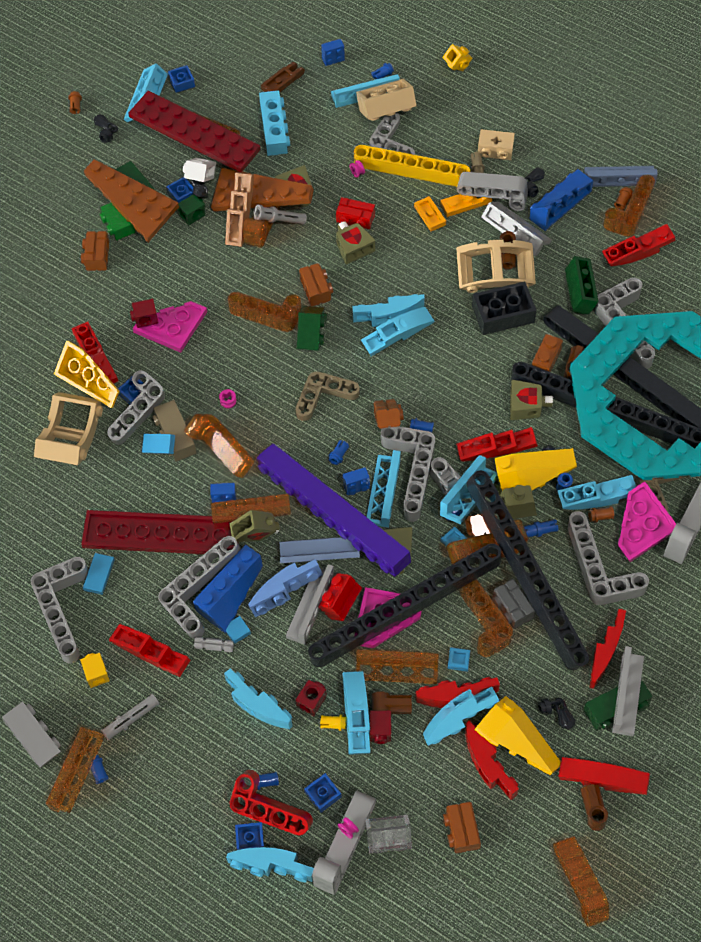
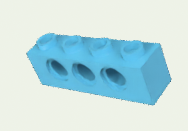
M279 90L259 93L267 156L287 154V146H290V139L285 134L288 133V125L283 121L286 120V112L282 110L284 99L280 97Z

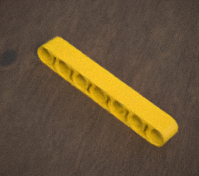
M358 145L354 149V164L356 160H359L363 164L364 169L455 187L458 186L460 174L470 172V168L467 165L366 145Z

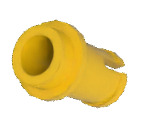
M341 714L340 717L321 715L320 727L321 729H339V731H342V729H346V717H343Z

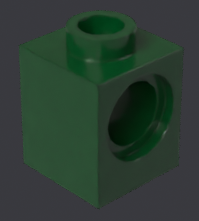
M193 194L179 202L178 215L189 226L205 216V203Z

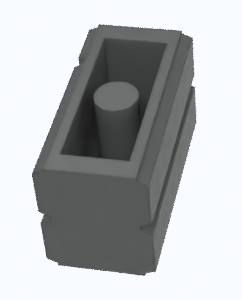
M515 579L494 589L492 601L496 608H501L503 618L508 625L511 624L513 628H517L535 617L536 612Z

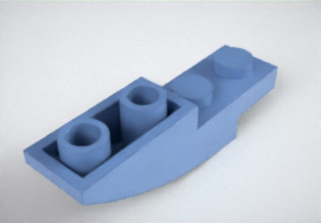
M316 559L297 568L294 562L269 579L248 604L254 616L263 615L269 610L283 605L291 599L288 593L298 590L301 586L323 576Z

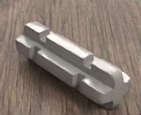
M195 637L194 647L196 649L205 648V650L233 652L234 642L232 640L223 641V639Z

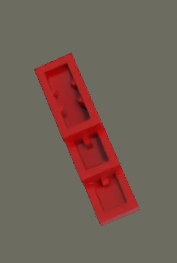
M532 427L515 433L513 430L497 435L491 432L456 444L461 462L476 460L479 455L487 459L538 447Z
M618 609L615 626H607L604 644L597 643L590 681L591 689H594L604 675L614 656L623 629L626 610Z
M122 624L118 625L109 639L111 643L132 655L178 677L182 675L191 661L188 656L175 652L169 646L153 640L150 635Z
M562 757L558 777L560 780L581 782L585 786L591 784L599 785V787H603L606 791L647 795L650 774L607 763Z

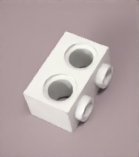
M201 158L187 160L183 166L184 178L201 182L214 179L216 162Z

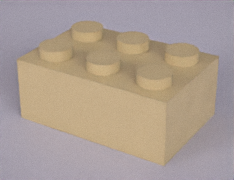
M405 79L356 92L359 110L368 120H377L380 116L384 115L392 116L398 111H409L412 107H416L413 86Z

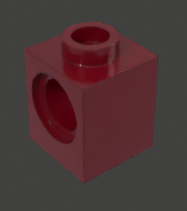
M153 299L132 303L133 310L130 311L132 322L136 321L137 328L159 323Z
M308 680L296 698V707L314 717L327 697L325 686L318 681L312 682ZM309 694H316L317 698L309 699L307 696Z
M370 711V742H375L376 744L391 742V711Z

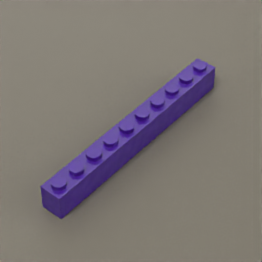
M274 443L256 457L258 469L264 475L268 474L276 485L280 484L284 487L287 494L290 496L294 495L302 506L310 508L313 515L321 517L329 528L336 529L343 539H348L356 550H362L371 562L375 561L385 573H390L396 577L411 563L409 550Z

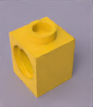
M100 652L88 654L85 658L80 659L90 688L110 681Z

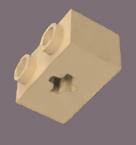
M481 129L478 152L484 158L511 160L515 133Z

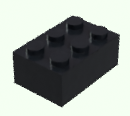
M525 281L473 294L472 308L482 335L535 323L537 310Z

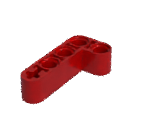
M246 770L237 778L230 799V808L235 813L295 835H303L310 829L313 824V818L310 813L256 793L260 781L256 771ZM244 777L251 780V786L244 782ZM238 797L245 800V806L238 802ZM258 804L264 806L265 813L259 811ZM277 812H282L285 815V820H281Z

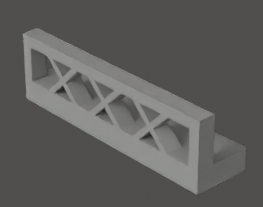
M489 202L481 218L502 233L511 231L515 234L516 240L532 243L534 256L539 254L543 245H549L552 239L500 202Z
M328 564L326 570L321 569L323 576L308 583L287 631V639L306 644L320 611L318 606L322 601V596L329 589L331 580L334 577V567Z
M628 646L625 647L622 655L612 733L634 736L644 656L631 654L632 647Z

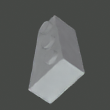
M22 701L2 716V720L37 766L42 768L60 754L59 748L61 745L55 737L50 738L46 733L49 729L42 720L38 722L33 716L36 712L29 703L25 705Z

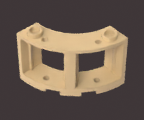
M488 240V244L478 245L477 242L456 247L459 289L466 290L468 293H475L480 289L503 287L524 281L528 289L536 284L532 243L513 240V243H504V240ZM491 253L493 279L473 282L472 257ZM501 253L517 255L519 279L503 278Z
M58 392L54 394L48 416L50 424L36 438L34 457L79 465L87 457L98 419L102 416L103 406L101 402L94 398ZM65 401L91 406L85 431L59 426ZM60 438L76 441L79 443L77 445L54 441V439Z

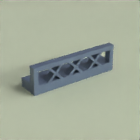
M654 166L584 168V174L594 180L592 187L655 186L658 175L657 169H654Z
M342 537L279 542L280 563L360 557L359 551L353 547L352 543Z

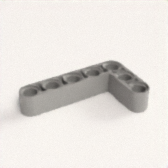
M629 278L598 295L599 302L594 307V312L605 326L613 319L612 317L627 316L621 308L639 299L642 289L641 280ZM643 341L630 357L646 369H649L653 364L655 350L650 344Z
M400 426L382 428L381 444L384 448L415 454L404 500V518L407 521L415 522L420 518L431 462L435 451V436L429 431ZM414 508L416 511H409L408 509Z
M701 483L680 523L677 522L664 553V557L681 565L701 528Z
M580 511L573 512L569 517L567 528L591 601L596 605H605L643 596L649 584V578L644 573L637 572L607 579L586 515ZM573 522H579L581 525H576ZM579 539H585L587 542H581ZM585 556H590L593 559L588 560L585 558ZM595 573L599 577H592L590 574ZM635 583H641L643 586H636ZM615 587H621L623 591H619ZM596 591H602L604 595H599Z
M226 536L159 592L158 599L160 603L192 639L202 637L205 629L201 621L185 602L218 575L241 550L238 542L232 536ZM235 545L232 550L227 551L228 546ZM219 558L217 563H211L213 559ZM203 570L204 573L197 577V573ZM188 583V587L182 590V585ZM173 596L172 601L166 603V599ZM185 610V614L178 617V613ZM198 624L194 631H190L192 625Z
M74 557L34 574L31 578L32 588L63 661L70 664L79 659L80 653L55 592L86 579L89 570L85 560L81 557ZM82 567L81 570L74 571L76 568ZM64 575L62 578L56 579L57 576ZM40 583H45L43 586L37 587ZM47 599H52L51 602L44 603ZM59 615L57 619L51 620L53 616ZM61 632H66L64 636L58 637ZM73 649L71 653L65 654L66 650Z
M360 791L354 793L344 818L346 817L357 826L359 832L353 833V838L350 839L338 829L326 857H319L312 873L314 887L333 895L336 894L374 809L376 798Z

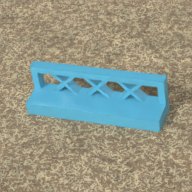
M158 64L143 70L124 117L126 122L133 120L129 117L128 112L147 91L160 95L168 73Z
M397 74L331 91V97L336 108L357 103V91L400 80Z
M393 450L392 456L378 455L367 512V518L377 526L389 528L401 461V451ZM381 461L391 462L390 468L384 471L380 466ZM382 477H385L388 480L387 485L381 488L377 482ZM382 493L385 497L384 502L378 505L374 498ZM377 510L382 514L381 520L371 519V514Z
M479 455L440 502V516L461 525L476 506L466 486L468 479L479 470L485 471L491 477L490 479L493 484L498 479L497 472L486 468L485 457ZM475 479L476 483L481 485L480 481ZM471 498L472 500L470 503H462V499ZM456 510H461L462 514L460 516H457L455 514H452V512Z

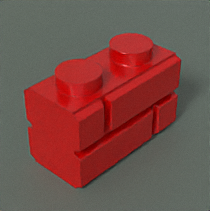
M341 197L336 210V222H346L348 225L358 223L364 229H371L375 217V204Z
M337 573L332 578L329 589L323 594L322 601L318 607L330 619L344 621L362 587L355 582L352 576Z

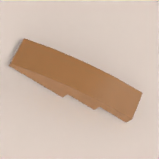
M235 173L234 191H231L230 209H227L225 245L243 246L251 208L254 174Z

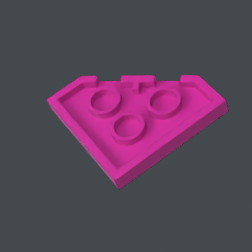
M190 301L180 307L174 308L172 306L161 309L157 313L158 324L137 328V324H135L133 333L181 353L206 315L207 308Z
M645 481L629 491L618 546L629 562L669 537L676 525Z
M365 587L359 617L400 595V593ZM404 603L402 606L409 607L411 604ZM422 611L360 646L375 648L420 620ZM386 613L384 616L391 617L393 613ZM369 623L367 626L374 627L376 623Z

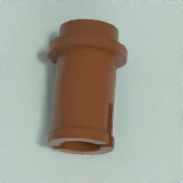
M73 91L68 97L70 100V112L76 114L77 109L79 114L82 96L79 92Z
M624 187L619 191L620 195L614 203L615 208L623 210L628 200L632 198L633 191L628 187Z
M612 506L601 509L594 507L588 511L590 522L597 523L599 520L614 519V509Z

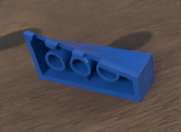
M579 169L574 173H570L562 183H558L550 193H546L538 203H534L531 206L529 219L546 231L592 192L594 180Z
M245 545L193 601L196 612L225 634L230 621L237 615L239 606L244 602L249 588L252 587L263 567L261 555Z

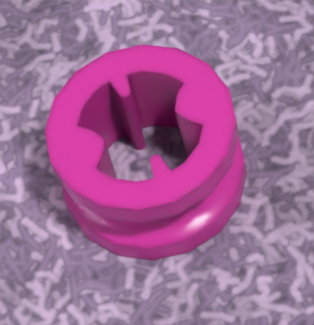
M356 160L355 164L350 163V170L356 178L360 174H365L364 166L359 160Z
M229 389L223 390L219 395L220 404L224 408H232L236 405L237 400L234 391Z
M345 817L343 819L344 822L342 824L339 823L337 826L343 834L352 839L353 833H358L359 829L351 820Z

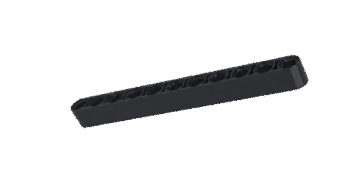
M559 305L553 307L543 317L547 327L574 347L579 345L585 349L598 335L597 332ZM631 357L613 374L671 418L701 429V408Z
M517 362L513 365L511 381L517 380L539 384L542 386V395L553 396L554 400L576 408L574 394H570L571 392L574 393L572 380L525 362ZM618 397L607 408V410L639 432L670 444H674L680 438L695 449L701 442L700 428Z
M482 470L476 471L467 481L468 491L565 666L573 671L578 670L589 661V655L489 475ZM475 479L479 480L481 485L477 484ZM485 496L488 497L491 502H488L485 499ZM494 514H497L500 517V520H498ZM504 531L508 532L510 537H507ZM514 549H517L520 555H517ZM524 566L529 569V573L525 571ZM534 584L539 587V591L534 588ZM544 602L549 605V609L544 606ZM554 620L559 623V627L554 624ZM564 638L569 641V645L564 642ZM574 656L579 659V663L574 660Z
M488 544L313 643L308 649L311 663L315 667H323L497 568L501 564V548L497 544ZM490 554L497 555L494 558L488 557ZM472 564H479V565H480L479 567H476V568L471 567ZM457 573L462 574L461 577H454ZM440 583L445 584L444 587H437L436 585ZM422 593L428 594L426 597L419 596ZM404 603L411 604L409 607L402 606ZM386 613H393L391 617L384 616ZM369 623H376L374 627L367 626ZM351 633H358L356 637L349 636ZM334 643H341L339 647H332ZM316 653H323L319 658L314 657Z

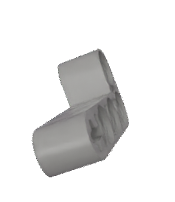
M463 172L460 174L457 192L464 196L509 199V206L512 210L522 211L525 209L528 187L527 180L521 176Z
M137 371L132 377L135 387L141 392L140 395L108 428V436L114 444H123L154 411L153 408L159 406L165 398L162 386L145 371ZM140 378H146L144 384L137 383ZM160 390L158 396H151L152 391ZM142 403L148 404L145 410H139V405ZM134 417L135 420L132 424H126L127 418ZM117 432V433H120L121 435L118 437V436H115L114 433Z

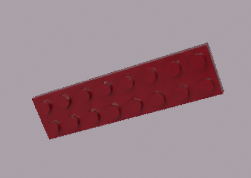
M147 91L128 112L130 118L241 173L261 150L259 144L150 91Z
M87 510L81 546L88 549L205 554L224 537L232 536L229 523L239 517ZM235 545L228 546L227 551L232 550Z

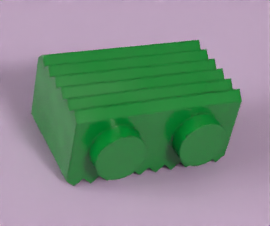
M112 202L100 207L101 213L99 216L103 224L107 223L108 226L106 228L110 236L113 235L118 241L135 233L134 226L112 205Z

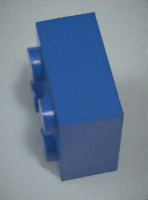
M341 39L321 44L322 60L325 66L345 60L344 44Z
M188 65L168 71L170 82L176 93L195 87V81Z
M184 177L166 186L168 195L178 203L193 195V186Z
M132 377L118 388L120 391L118 395L128 404H131L141 393L135 387ZM140 379L137 382L138 384H144Z
M366 467L343 474V486L347 495H354L357 492L370 489V477Z
M235 483L210 484L213 506L237 505Z
M326 773L304 788L305 794L320 813L342 798L340 791Z
M262 822L235 825L237 850L264 847Z

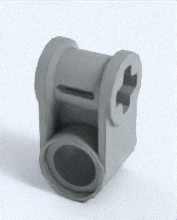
M437 457L431 462L430 476L442 492L447 495L461 476L444 458ZM435 468H442L443 470L437 471Z

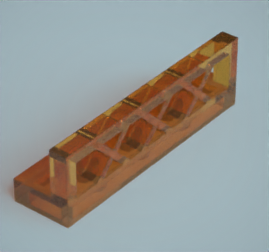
M289 494L211 503L213 524L234 521L250 510L269 512L274 517L291 515Z
M357 649L356 672L360 671L361 665H369L373 671L369 675L364 674V679L367 681L437 684L439 654ZM384 666H390L394 672L387 676L383 675L379 670ZM404 667H410L414 673L410 677H406L400 671ZM425 668L434 669L433 678H426L420 672Z
M84 727L80 728L45 803L51 811L57 813L59 810L67 813L71 812L103 742L104 734ZM92 738H97L95 744L89 747ZM85 754H86L88 760H87L86 764L80 766V764H81V762H82V760H83V758H84V756H85ZM77 773L79 777L78 782L71 786ZM68 793L70 799L68 801L67 806H64L62 804Z

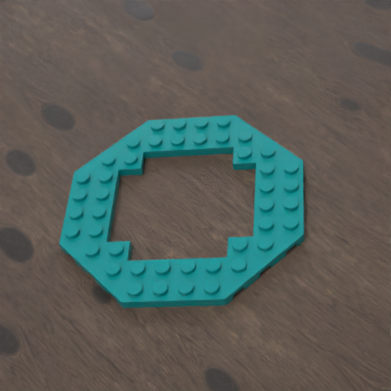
M693 311L614 317L570 364L581 437L642 480H652V478L663 477V479L679 478V476L690 475V477L701 476V442L694 449L678 438L667 451L607 410L615 400L616 395L604 388L603 385L643 341L660 350L671 339L701 359V316Z

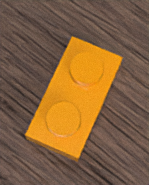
M430 196L414 203V208L430 232L446 225L445 218Z

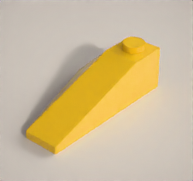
M66 341L54 375L108 407L113 408L120 391L82 348L70 341Z
M573 448L514 453L495 458L502 491L506 488H513L516 485H530L531 490L538 487L541 488L545 486L546 482L553 478H558L561 473H567L577 467Z
M507 696L496 703L475 728L491 744L495 746L500 744L506 747L513 756L519 754L526 758L528 764L549 775L554 773L561 765L559 758L525 712Z

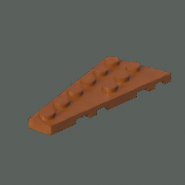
M95 159L84 170L85 176L96 188L102 191L103 195L135 227V230L144 236L148 243L179 208V203Z
M221 168L211 205L213 211H226L230 209L231 191H234L235 173L238 171ZM254 174L251 208H255L256 205L274 207L310 204L314 189L312 185Z

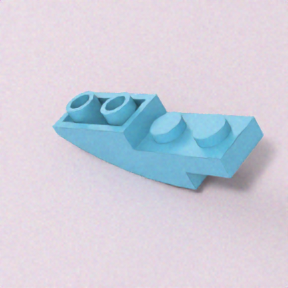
M424 294L388 297V303L386 304L377 303L374 305L352 306L353 322L371 321L372 327L379 326L401 314L424 307Z
M421 307L376 327L375 332L361 339L370 356H373L400 339L404 341L435 321L426 307Z
M629 475L598 484L593 481L558 490L557 493L563 509H590L619 503L620 499L627 498L628 492L634 489L636 484L633 476Z
M231 668L224 673L226 682L234 689L232 692L233 701L242 709L270 725L285 729L293 727L291 714L285 708L282 710L277 705L278 701L273 695L270 694L268 696L264 691L259 695L254 687L251 685L248 687L244 683L245 679L239 672L235 673Z
M363 671L343 672L349 755L369 754L370 726Z
M493 687L474 696L469 689L446 704L434 716L423 732L427 745L439 743L444 737L459 733L465 727L463 719L472 718L477 712L492 708L499 702Z
M258 847L228 853L226 857L232 868L251 870L250 873L258 877L263 875L269 876L272 868L275 873L286 876V873L293 875L294 879L300 882L313 881L312 873L314 868L297 863L298 858L295 852L277 848Z

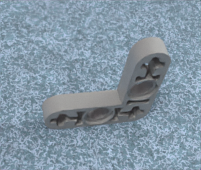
M397 112L392 116L385 115L370 137L369 146L382 149L394 147L397 149V152L401 151L415 155L413 148L391 140L400 124V115ZM381 130H388L389 133H387V134H382L380 131H381Z

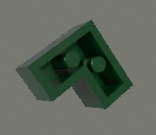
M303 306L298 315L297 349L319 351L321 345H324V334H321L322 327H325V324H327L328 314L324 313L325 307Z

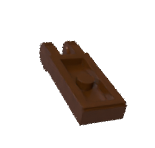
M291 62V64L286 67L284 66L263 82L261 89L264 92L279 90L280 93L295 80L302 77L305 69L302 67L297 69V63Z

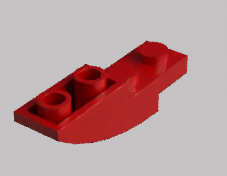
M665 224L638 238L632 236L603 250L602 253L610 266H619L660 252L659 248L676 240L668 224Z
M87 321L71 328L79 347L90 356L113 384L119 382L89 322Z
M486 677L478 683L472 684L469 682L462 684L458 688L456 681L450 682L446 680L440 682L437 686L419 688L416 691L415 699L417 703L426 706L443 708L451 700L469 689L473 696L490 687H493L495 693L499 692L500 684L497 677Z
M468 721L465 728L466 741L470 756L478 773L490 789L498 785L508 798L512 800L518 795V783L513 777H508L505 774L504 767L499 761H494L497 754L496 746L475 730L477 724L473 725Z

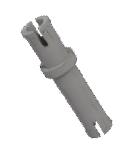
M151 694L122 716L118 715L115 717V721L101 730L105 738L109 741L122 730L126 731L129 725L159 705L157 698ZM146 705V707H145L144 709H142V710L139 711L137 714H135L134 716H132L134 713H136L138 710H140L141 708H143V707Z

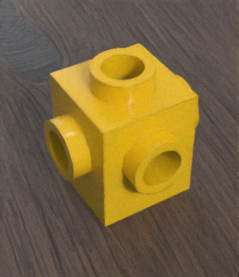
M454 44L450 46L442 57L454 71L456 69L463 71L473 59L468 54L469 50L466 47H459Z

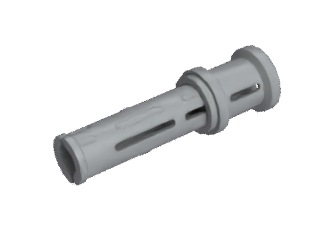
M256 205L254 210V218L257 221L263 219L273 223L277 220L303 225L307 220L305 213L281 211L272 206L267 208L262 205Z

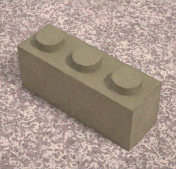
M175 400L154 407L155 415L152 418L155 425L161 428L159 434L175 435L174 454H169V456L173 455L176 462L197 454L193 439Z

